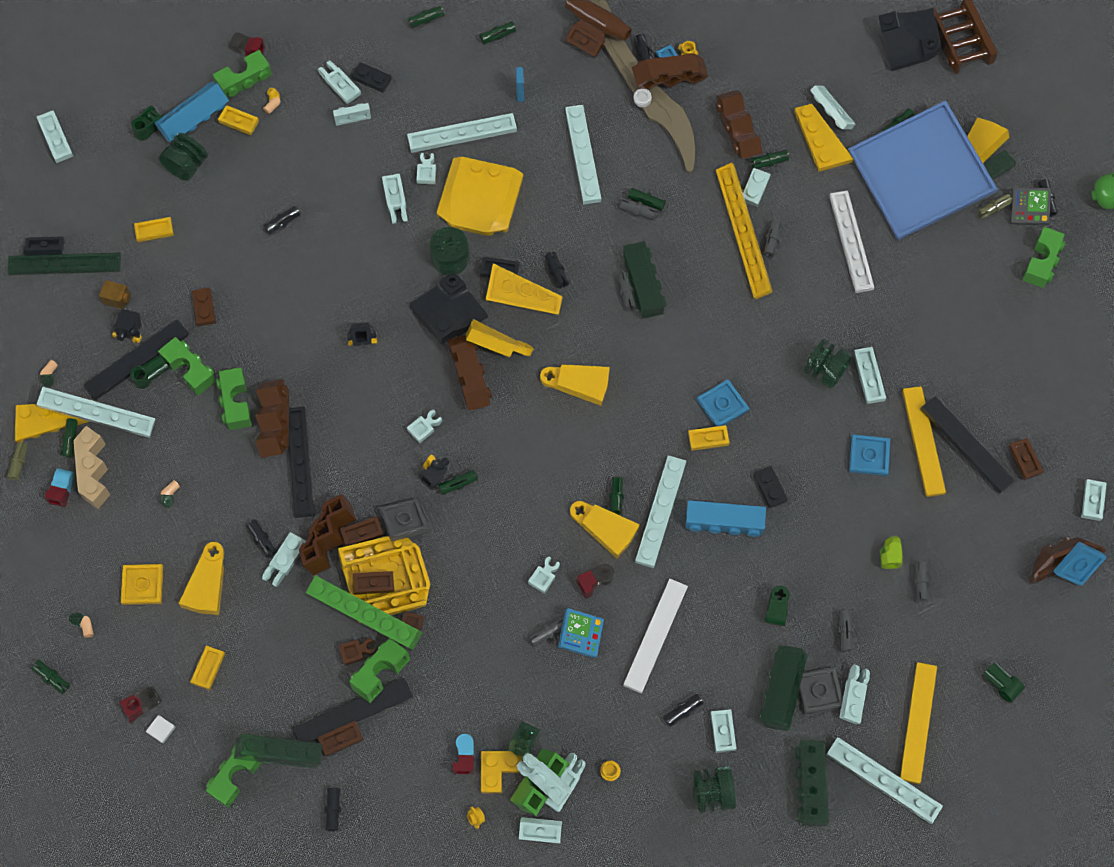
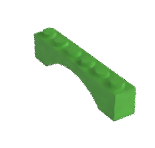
M316 575L306 591L310 596L412 650L416 647L423 633Z

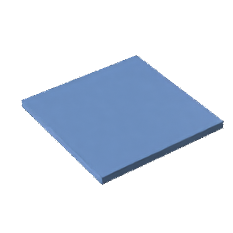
M946 100L848 148V152L853 157L856 167L897 240L998 192L995 183Z

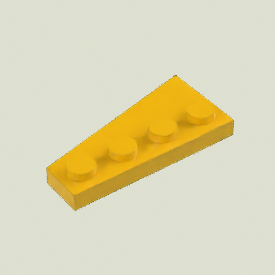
M813 104L795 108L794 113L818 172L853 163V157Z
M493 263L486 295L487 301L559 315L563 298L561 295Z
M37 404L16 405L15 442H23L24 439L31 437L37 438L41 434L48 432H57L59 429L66 427L68 418L76 419L78 421L77 425L90 421L37 407Z

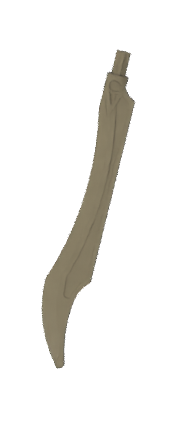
M589 0L611 12L605 0ZM605 34L603 46L634 94L638 89H641L636 84L632 67L636 66L638 61L631 53L625 41ZM657 85L649 90L652 96L650 105L641 108L649 121L661 125L669 133L680 151L686 172L691 174L693 173L695 163V142L691 124L684 109Z

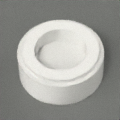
M638 89L634 93V103L638 107L650 105L652 101L650 91Z

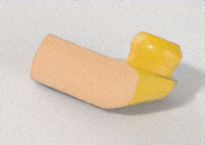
M273 87L268 89L269 103L263 107L267 114L276 109L281 102L279 92Z

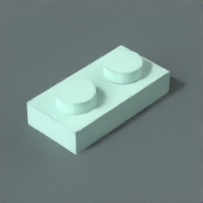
M368 103L333 110L336 126L371 119Z
M753 168L743 192L747 204L758 207L771 174Z
M1089 479L1085 481L1081 518L1097 521L1103 519L1106 492L1105 482Z
M731 709L711 711L716 753L736 751Z
M521 817L519 839L560 843L562 821Z

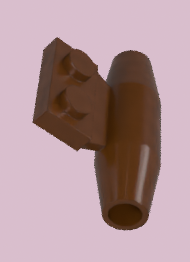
M567 0L565 3V7L580 19L579 22L573 25L565 40L595 58L605 43V34L626 41L631 34V27L615 14L592 1Z

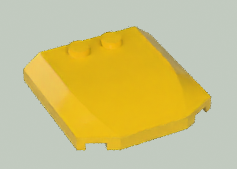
M467 157L453 158L437 209V217L445 220L451 228L485 236L494 235V233L501 231L504 233L508 232L523 181V173L512 167Z
M389 536L338 548L340 565L347 589L353 596L389 615L426 606L430 581L420 548L409 538L391 542ZM393 571L394 592L354 595V573Z

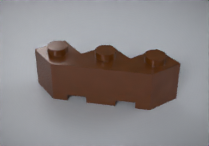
M695 53L646 59L632 67L637 86L647 90L660 83L671 88L684 80L695 85L709 77L704 59Z
M734 90L716 95V109L720 112L725 131L728 133L733 144L735 155L737 154L741 159L762 154L760 136L754 132L751 115L745 111L742 93Z
M466 335L449 339L448 344L468 411L490 406L489 399L492 398L490 387L485 385L483 374H485L482 363L479 364L476 351H478L477 344L467 341Z
M283 379L263 382L256 389L262 408L255 416L262 433L255 442L261 458L280 455L289 446V389Z
M343 494L324 503L319 519H315L308 532L309 537L307 541L302 543L299 548L302 564L313 576L331 568L327 551L344 544L339 528L356 520L353 506Z

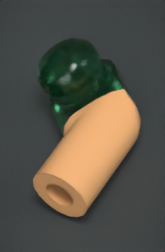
M50 360L40 372L41 382L46 387H50L54 383L52 372L57 368L58 364L53 360Z
M175 480L161 491V504L166 508L173 505V493L180 488V485Z
M72 613L69 616V622L81 627L85 638L94 635L91 620L88 616L81 613Z

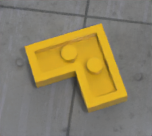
M481 751V793H502V773H521L517 770V764L522 761V751Z

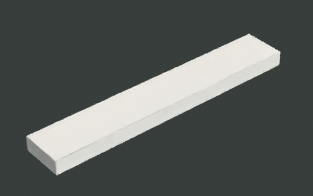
M848 190L830 193L829 198L855 293L874 290L872 276Z
M669 579L623 684L624 687L642 694L688 586Z

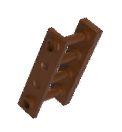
M963 0L960 8L941 14L937 13L935 7H931L934 9L942 48L948 59V65L950 69H953L955 75L959 73L961 65L966 62L980 58L985 59L988 65L995 62L998 52L972 0ZM959 15L964 16L967 21L948 28H944L941 22L942 20ZM967 29L972 31L973 37L951 43L948 36ZM971 44H976L980 48L978 52L958 57L955 49Z

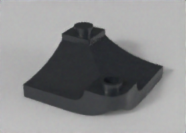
M933 8L905 13L893 11L878 16L891 71L928 61L941 51L942 45Z
M456 274L445 276L439 280V283L433 289L410 303V308L442 345L454 336L459 337L467 332L473 319L482 322L488 318V314L469 292L464 281Z

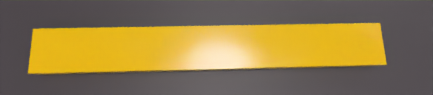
M731 162L716 169V173L753 297L758 299L773 291L734 164Z

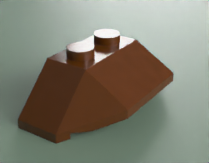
M1067 537L1059 541V544L1055 546L1049 544L1041 549L1042 551L1037 557L1029 582L1033 584L1056 575L1054 572L1055 568L1078 542L1103 553L1106 550L1102 546L1079 537L1073 539Z

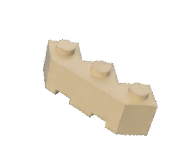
M85 426L74 439L78 492L85 501L99 509L110 496L107 488L98 482L108 468L101 459L96 457L106 444L99 434Z

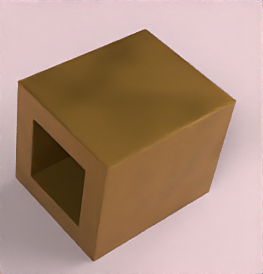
M105 280L99 298L102 304L124 309L125 305L130 302L131 294L126 285Z

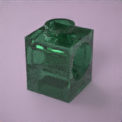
M522 721L512 737L509 751L522 757L527 753L530 754L537 742L540 729Z

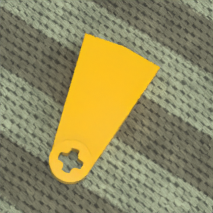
M978 117L967 136L982 163L1010 138L1008 129Z
M474 319L466 333L467 341L511 357L513 351L525 356H531L534 350L531 345L523 341H517Z
M581 365L546 367L541 371L540 381L546 387L554 388L602 406L607 391L610 367ZM549 373H551L552 377H554L551 378V381H548L546 377L549 375Z
M577 501L570 508L571 518L580 524L616 559L630 545L640 524L595 504L592 506L583 501ZM576 508H583L584 515L581 513L576 515Z
M210 542L204 547L198 564L178 603L181 608L202 614L219 615L224 574V549L218 542ZM216 548L219 553L212 557L209 551H213Z

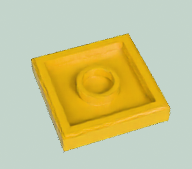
M123 565L121 604H162L163 565Z

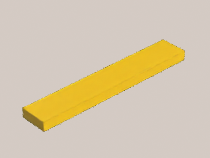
M922 386L905 388L902 390L925 495L926 497L945 495L946 490L930 420L920 410L926 404Z
M917 662L900 772L901 779L918 785L921 784L937 666Z

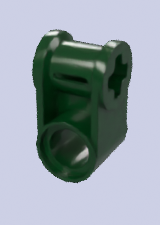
M153 106L147 107L131 123L135 138L141 141L148 139L149 136L158 130L155 122L164 115H160Z
M777 586L772 590L765 623L785 626L789 591L785 587ZM778 594H781V600H778Z

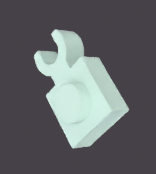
M421 153L420 159L422 164L417 165V184H435L436 164H433L434 154L431 153L430 159H424V153Z
M434 410L428 413L426 419L420 416L407 427V431L419 443L434 432L432 426H438L442 422L441 417L437 420L432 419L436 414Z
M551 557L546 558L544 569L538 566L528 581L529 585L544 594L555 579V575L552 572H556L560 566L559 562L555 566H550Z

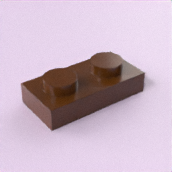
M211 288L192 290L197 326L216 324Z
M1028 438L1011 443L1008 446L1024 480L1043 474L1044 471Z
M377 516L340 529L346 546L384 536Z
M393 571L354 573V595L394 592Z
M355 721L317 737L326 757L363 741Z

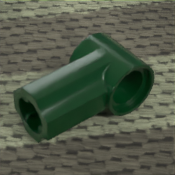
M158 355L143 366L134 367L131 370L130 376L137 388L144 389L150 385L153 379L169 370V366L163 357ZM144 375L142 379H137L139 376Z
M996 662L983 673V676L998 689L999 695L1009 703H1012L1025 689L1024 684L1017 677L1010 676Z

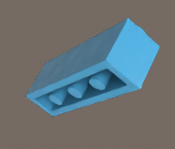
M211 81L156 121L155 125L166 141L176 143L183 138V134L195 130L198 123L207 121L213 112L222 110L229 100L218 83Z
M688 500L685 529H689L692 532L706 530L713 534L728 532L730 535H740L741 533L748 534L751 537H759L763 535L765 530L766 507Z

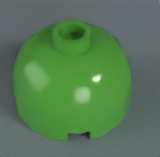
M1114 172L1099 177L1095 182L1094 190H1091L1093 201L1097 200L1098 205L1107 210L1114 209Z

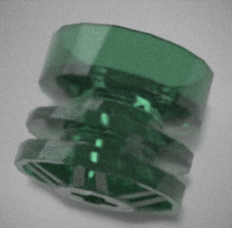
M177 133L169 143L170 147H166L158 159L162 166L172 175L183 181H189L196 173V167H200L208 154L204 147L187 134Z
M443 227L437 230L432 235L429 243L432 265L435 270L444 275H457L463 272L470 260L468 238L458 228Z
M824 338L809 355L803 372L808 375L814 369L811 376L813 379L822 373L820 383L832 389L848 367L852 355L842 349L834 355L835 345L832 343L827 348L829 341Z
M729 766L715 767L714 777L710 776L708 769H704V779H702L700 770H694L692 782L693 795L700 814L706 813V804H708L709 811L714 812L715 802H718L721 811L736 808L734 783Z

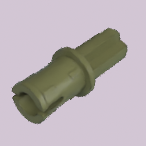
M1005 194L996 200H990L989 204L977 209V213H981L978 216L983 220L993 213H999L1000 209L1013 202L1010 194Z
M23 442L17 443L13 458H10L11 464L7 475L8 479L19 481L22 467L26 463L24 459L28 444Z

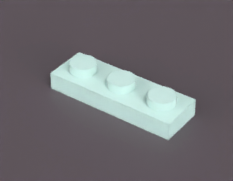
M815 85L810 90L814 94V99L825 107V112L835 119V124L840 129H852L856 125L824 86Z
M54 110L37 116L56 163L73 157Z
M873 347L854 350L853 355L866 404L885 401L886 395Z

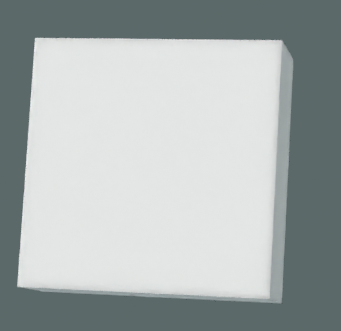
M158 715L146 732L164 744L176 727Z

